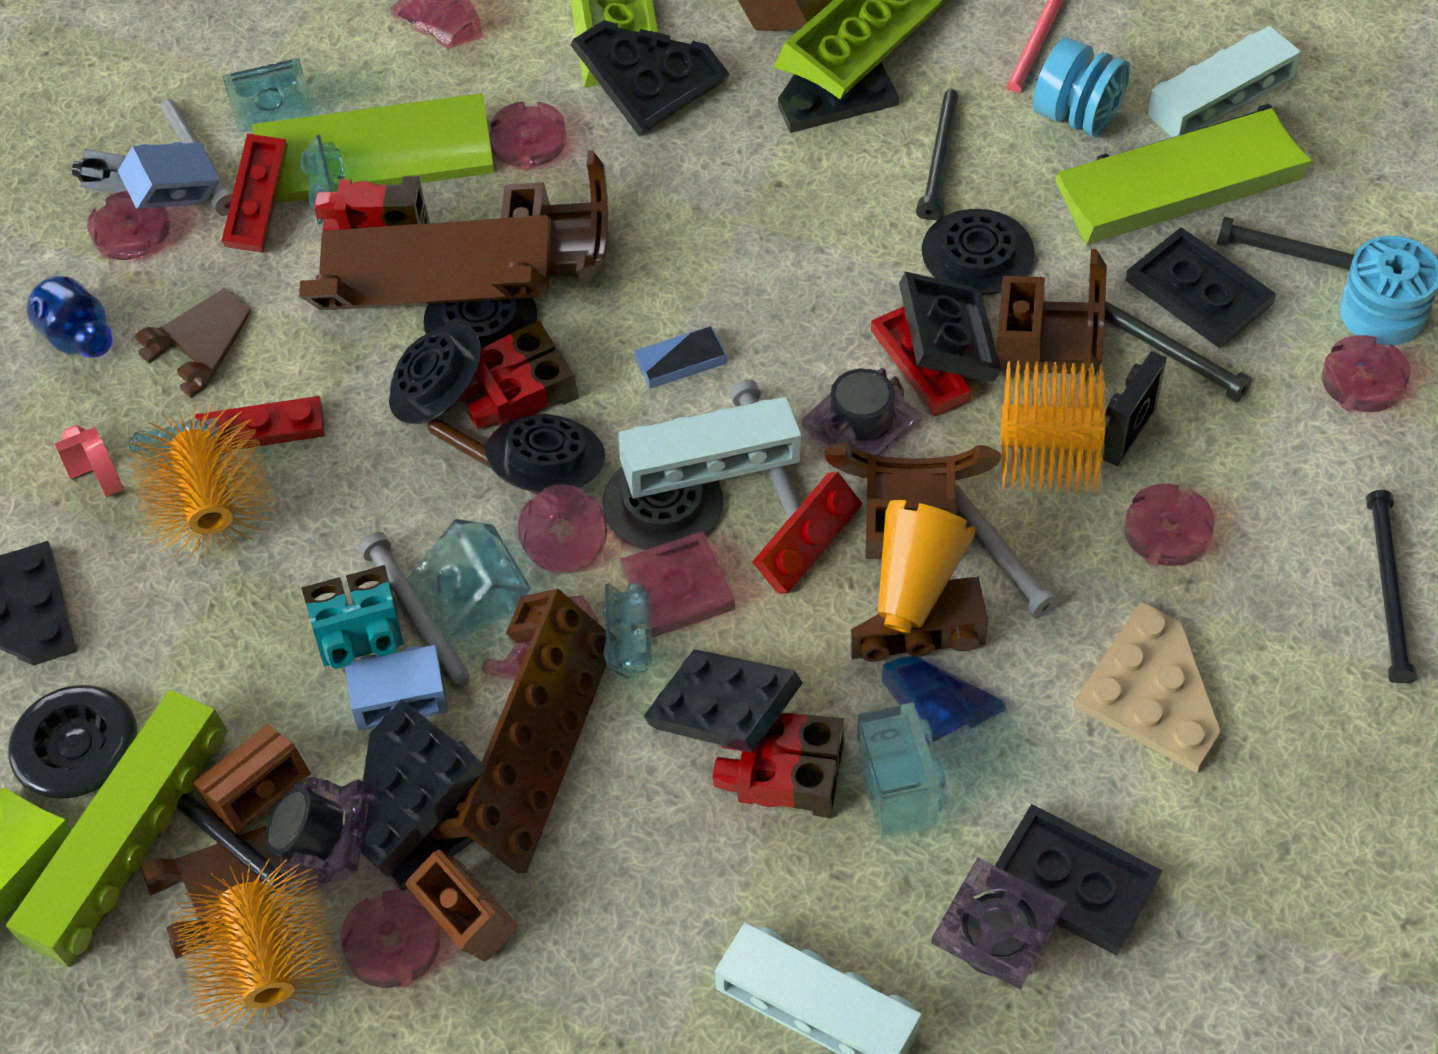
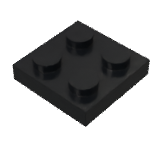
M1151 351L1142 365L1136 363L1130 370L1125 382L1126 389L1122 395L1116 392L1111 398L1105 416L1110 418L1105 427V448L1102 460L1118 467L1156 410L1167 357Z

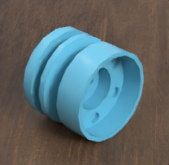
M1064 37L1051 51L1042 68L1033 96L1032 106L1034 112L1057 122H1062L1069 116L1071 128L1075 130L1083 128L1085 134L1096 138L1099 137L1115 116L1123 100L1130 76V62L1118 57L1113 59L1111 54L1103 51L1094 58L1093 47L1072 38Z
M1381 236L1368 240L1359 247L1352 260L1347 283L1339 304L1341 319L1349 331L1362 340L1377 345L1397 346L1416 338L1424 329L1437 293L1438 259L1430 249L1420 242L1403 236Z

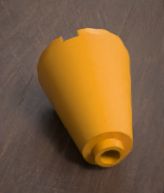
M892 500L889 502L885 513L877 613L885 618L884 626L899 632L910 633L912 627L920 628L924 624L974 539L976 528L972 526L965 529L967 520L948 511L919 503L918 509L915 511L904 509L905 500Z

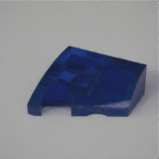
M906 656L883 664V684L905 714L911 713L932 742L966 724L971 729L1006 710V705L999 698L921 657Z

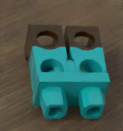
M385 565L346 575L353 604L348 605L341 577L301 587L324 667L331 665L333 669L350 666L355 658L372 653L379 657L396 653L397 647L404 645L395 599ZM379 581V583L372 587L358 588L366 582ZM335 593V595L328 599L315 600V598L322 594Z

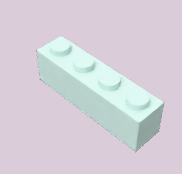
M1269 25L1255 34L1247 35L1235 45L1218 51L1213 57L1202 63L1190 66L1180 75L1159 83L1151 91L1148 116L1171 137L1206 127L1295 78L1301 51Z
M787 397L761 400L753 404L729 409L723 408L711 413L692 417H680L673 421L649 426H638L631 430L619 432L620 461L633 499L800 462L801 433Z
M744 922L715 969L716 990L837 1054H907L920 1031L921 1013L917 1012L913 1004L898 995H890L888 997L871 988L870 983L862 976L853 972H846L844 974L828 966L825 959L819 954L808 949L799 951L787 945L781 936L766 927H759L757 929Z

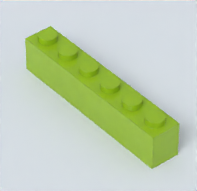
M168 690L6 924V927L21 944L67 967L71 966L77 955L85 951L91 941L93 931L105 913L110 912L119 899L120 891L132 873L140 869L145 861L148 849L158 834L169 826L180 796L193 790L195 787L193 782L199 778V773L211 755L216 754L222 747L228 730L214 708L173 690Z

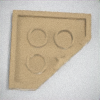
M1140 601L1076 696L1073 707L1197 773L1218 741L1221 730L1181 621Z

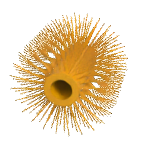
M1008 361L1004 404H1002L1000 422V447H1002L1001 482L1003 491L1006 483L1008 448H1012L1010 461L1012 489L1015 487L1018 448H1020L1021 492L1023 490V483L1025 484L1027 448H1029L1030 491L1032 492L1033 476L1035 480L1037 449L1039 456L1038 483L1040 492L1042 491L1043 467L1045 475V449H1048L1047 487L1050 493L1049 485L1050 489H1052L1053 462L1055 469V449L1058 493L1060 492V486H1062L1064 457L1068 493L1072 481V466L1075 471V491L1077 484L1079 492V476L1081 486L1083 459L1085 494H1087L1086 482L1087 489L1089 490V471L1091 482L1092 469L1096 495V480L1098 491L1099 466L1101 477L1102 450L1105 438V398L1103 402L1105 382L1102 363L1101 369L1099 366V385L1097 372L1095 393L1093 363L1091 364V369L1089 368V386L1088 377L1085 382L1082 363L1081 372H1079L1077 402V387L1073 363L1066 397L1067 370L1064 362V368L1062 364L1061 388L1059 382L1060 402L1059 395L1057 402L1058 374L1056 362H1054V372L1052 367L1050 405H1047L1049 404V379L1046 361L1044 364L1043 381H1041L1039 402V374L1035 363L1032 404L1029 405V362L1027 361L1026 370H1024L1022 404H1020L1019 361H1017L1014 403L1010 404L1011 368Z
M196 404L192 429L189 412L190 430H187L181 413L183 432H181L178 426L176 428L168 419L167 421L179 434L176 433V436H174L166 427L167 431L160 426L157 427L171 436L172 440L138 432L157 439L164 444H134L150 449V451L133 453L155 451L160 454H135L158 456L139 457L137 459H143L140 461L147 462L134 465L153 464L136 466L146 468L132 469L140 472L138 474L145 473L136 477L150 475L143 477L147 478L146 480H141L145 482L135 484H140L139 487L141 488L146 487L152 490L147 491L150 492L149 494L138 495L146 496L138 497L146 498L142 499V501L148 500L145 502L155 504L142 507H152L151 509H144L150 511L142 513H148L146 515L149 516L158 515L152 518H159L152 520L155 521L154 523L144 525H151L150 527L155 524L159 526L163 523H169L156 528L168 526L166 529L153 532L163 531L162 534L165 532L168 534L183 526L181 530L158 541L178 532L180 534L176 536L179 537L190 528L191 530L173 542L175 543L191 532L180 550L196 533L200 534L192 554L196 546L198 549L202 535L203 542L204 535H208L207 553L209 534H211L212 546V534H216L221 547L218 532H222L225 538L227 536L239 547L224 529L228 527L243 537L251 539L234 529L230 524L258 529L241 520H267L268 518L253 513L272 511H245V509H267L248 507L265 506L255 501L270 499L250 500L252 498L266 497L259 496L261 494H269L265 492L255 494L263 490H257L260 488L254 489V487L260 486L258 484L262 482L259 481L266 479L253 476L256 474L250 475L252 472H256L253 470L259 469L255 468L259 466V463L252 464L255 462H249L256 459L246 461L248 458H253L249 456L261 453L255 452V449L249 450L254 447L242 450V448L249 447H242L243 445L256 443H246L247 441L256 440H249L247 438L241 441L245 439L242 438L236 442H230L240 438L233 439L234 436L250 431L239 434L233 433L227 436L237 430L235 429L219 438L221 434L233 429L230 428L224 431L237 415L211 433L210 431L219 417L215 418L211 425L209 424L206 431L202 430L211 407L206 417L204 414L201 428L199 429L198 419V429H195ZM223 425H225V426H224L222 429H220L215 435H213V436L211 435L212 433H214L215 431H217L219 428H221ZM140 444L169 446L170 448L167 449ZM158 494H164V495H161V496H158V497H153V496L158 495ZM237 505H243L246 507L239 508L237 507ZM233 515L249 516L264 519L235 518L233 517ZM181 521H186L185 523H183V524H181V525H177V524L180 523Z
M287 859L262 883L258 881L267 863L261 869L256 881L254 879V882H248L249 861L246 883H244L243 872V883H238L230 866L237 885L234 884V887H230L227 883L225 884L216 876L214 877L227 886L228 890L224 892L201 885L219 896L182 893L220 898L219 900L211 901L190 897L204 901L174 904L204 903L209 906L179 907L195 909L170 913H199L174 917L187 918L172 923H190L173 928L186 926L184 928L195 927L175 931L189 930L182 934L195 931L187 935L179 934L177 935L178 937L189 936L186 938L195 936L194 938L200 935L206 936L200 939H180L186 941V943L177 945L188 944L186 947L199 945L181 949H191L181 953L182 955L210 954L207 957H185L193 961L182 963L183 965L197 961L193 964H202L192 967L188 965V968H194L189 971L197 968L202 969L187 973L196 974L185 978L200 973H213L210 976L199 975L191 977L196 980L189 982L197 981L196 983L205 984L188 988L199 986L197 988L203 986L205 988L199 991H192L191 993H199L189 997L225 988L213 995L202 994L195 996L203 997L196 1000L203 999L201 1001H204L213 996H216L214 998L216 999L220 995H226L213 1002L192 1007L200 1006L198 1008H201L211 1003L216 1004L220 1001L229 1000L218 1007L194 1015L207 1011L210 1013L217 1008L237 1002L232 1007L224 1011L222 1010V1012L207 1019L221 1013L225 1014L230 1009L243 1004L239 1009L216 1024L239 1011V1014L245 1006L249 1008L233 1023L250 1008H254V1011L249 1021L258 1008H265L264 1024L267 1007H269L271 1012L270 1007L275 1006L280 1018L282 1017L276 1006L277 1004L284 1002L286 1006L296 1010L285 1002L288 998L317 1005L305 1001L307 999L296 994L330 995L294 992L295 989L321 991L312 988L339 986H311L307 984L332 981L326 979L343 975L319 980H305L311 977H325L317 975L338 972L332 970L341 968L337 967L322 973L313 972L320 968L334 967L325 966L339 963H331L335 960L328 963L319 962L333 959L329 958L331 956L323 959L320 958L326 954H332L326 952L337 948L322 952L329 949V947L319 948L333 944L325 945L329 942L324 944L317 943L332 939L323 940L325 938L315 941L317 938L327 935H320L326 933L322 932L324 927L318 928L319 926L311 925L328 921L309 923L313 919H325L324 917L315 916L321 915L317 912L326 907L315 910L313 909L316 907L304 909L314 905L320 906L319 904H313L320 901L319 899L311 900V898L322 895H312L320 890L311 892L306 890L293 896L301 889L311 888L306 886L313 883L300 888L297 887L307 880L316 877L300 881L303 879L301 878L290 885H282L280 888L275 889L278 885L286 881L288 882L290 879L307 871L289 879L286 877L280 883L269 887L271 883L289 872H285L276 879H274V875L267 884H264ZM301 883L292 890L283 891L289 886ZM293 891H296V892H295L294 894H292L291 896H285V895L288 894V893H291V892H293ZM295 897H304L296 902L284 903ZM308 901H314V902L309 903V904H307V905H303V904H305V903L308 902ZM292 905L298 906L296 908H289ZM198 909H211V910H208V911H205V912H193V911H192V910H198ZM295 910H300V911L297 912L296 914H290L291 912H293V911H295ZM307 914L313 915V914H317V915H314V916H311V917L307 916V917H305V918H303V919H300V918H299L301 915H307ZM195 916L203 918L201 920L182 921ZM200 921H208V922H209V923L204 924V925H193V924L198 923V922H200ZM297 923H305L301 926H294ZM204 927H211L208 930H201ZM300 928H305V929H304L303 931H301V932H295L296 930H298V929H300ZM316 932L308 937L302 935L304 933ZM317 937L314 940H306L308 938ZM209 939H210V940H213V941H211V942H209V943H206V944H203V943H202V944H195V943L200 942V941H202V940H206V941L209 940ZM302 941H310L306 944H299ZM208 945H216L210 949H203ZM308 945H312L310 948H312L314 945H320L313 949L308 948L307 950H301L302 948ZM199 949L198 951H196V952H194V953H187V952H190V951H192V950ZM313 950H322L314 955L310 954ZM323 955L319 958H312L314 956ZM206 958H210V959L215 958V959H216V960L211 961V962H208L210 959H208L206 962H200V961H202V960H204V959H206ZM308 959H316L312 962H304ZM314 963H326L319 967L306 968ZM211 964H219L213 968L208 967ZM209 977H213L212 979H214L215 977H220L219 979L214 981H211L212 979H210L209 981H203ZM214 983H222L218 986H211ZM298 985H307L310 987H301ZM292 994L295 995V996H297V997H300V998H302V999H298V998L292 997Z

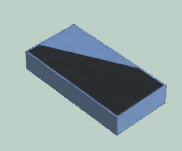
M712 326L634 350L635 360L649 389L727 364V355Z

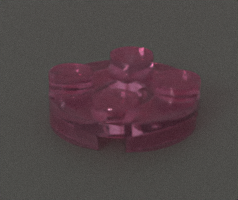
M524 101L516 102L498 111L491 121V131L489 134L493 153L502 162L516 166L523 171L532 170L536 166L552 161L567 145L564 117L555 107L547 103L537 102V107H525ZM526 132L527 134H532L533 132H536L533 136H521V133Z
M121 191L105 198L106 205L101 207L98 212L94 208L88 217L87 229L92 243L106 259L131 260L147 254L157 253L163 247V241L167 238L170 230V220L165 207L136 209L128 191ZM134 221V226L125 228L127 222Z
M1367 335L1350 336L1338 341L1326 356L1321 378L1324 388L1333 399L1338 401L1340 407L1346 411L1378 412L1391 408L1403 399L1411 374L1408 360L1397 347L1390 344L1388 349L1383 345L1376 344L1377 338ZM1359 369H1364L1367 374L1374 373L1375 375L1372 378H1364L1358 374Z
M1156 484L1139 491L1127 509L1124 523L1125 537L1131 548L1142 556L1145 562L1153 566H1179L1191 563L1201 557L1209 549L1215 524L1213 511L1201 495L1192 491V495L1178 491L1179 486L1174 484ZM1162 519H1167L1171 524L1178 523L1179 526L1176 527V530H1166L1161 527Z
M571 485L550 486L542 490L543 492L536 495L533 500L530 499L520 513L517 528L518 539L527 556L540 568L556 574L575 573L591 566L602 552L607 538V521L601 506L584 490ZM561 518H569V525L574 527L573 534L567 535L565 541H558V535L551 532L552 525H559Z
M402 890L383 891L384 896L376 897L371 901L365 898L351 909L341 928V945L345 961L358 979L379 988H405L414 984L417 978L424 975L434 963L440 948L439 926L434 917L413 893ZM394 929L399 930L401 942L392 948H384L383 942L379 939L381 934L390 935Z

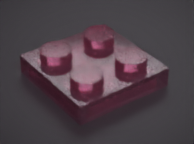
M703 531L620 559L621 569L651 638L735 610V599Z

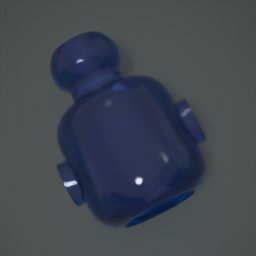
M52 276L42 280L34 287L28 297L26 306L28 320L36 331L56 350L68 355L80 353L88 358H97L109 351L112 346L113 336L111 329L106 324L105 308L97 297L83 284L68 276Z

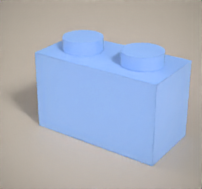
M174 142L163 145L140 144L132 146L118 169V173L136 209L201 204L206 202L220 181L201 142Z
M435 645L426 647L412 646L401 652L382 657L367 655L352 661L350 666L345 667L351 710L358 731L376 727L401 699L424 717L449 712L441 666Z

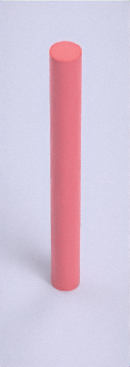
M1064 0L1047 1L1007 84V90L1017 93L1021 92Z

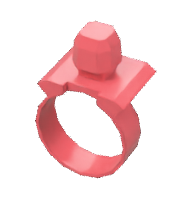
M73 425L66 428L62 435L63 440L55 443V446L70 479L93 470L106 498L123 491V485L96 427L85 430L79 425Z

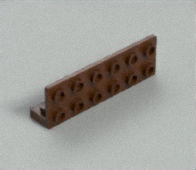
M547 215L323 231L319 275L316 276V280L300 281L299 297L319 310L548 297L551 219Z
M558 588L521 596L506 634L517 644L531 642L483 757L482 764L487 769L428 833L436 840L469 836L516 873H526L528 871L615 645V638Z

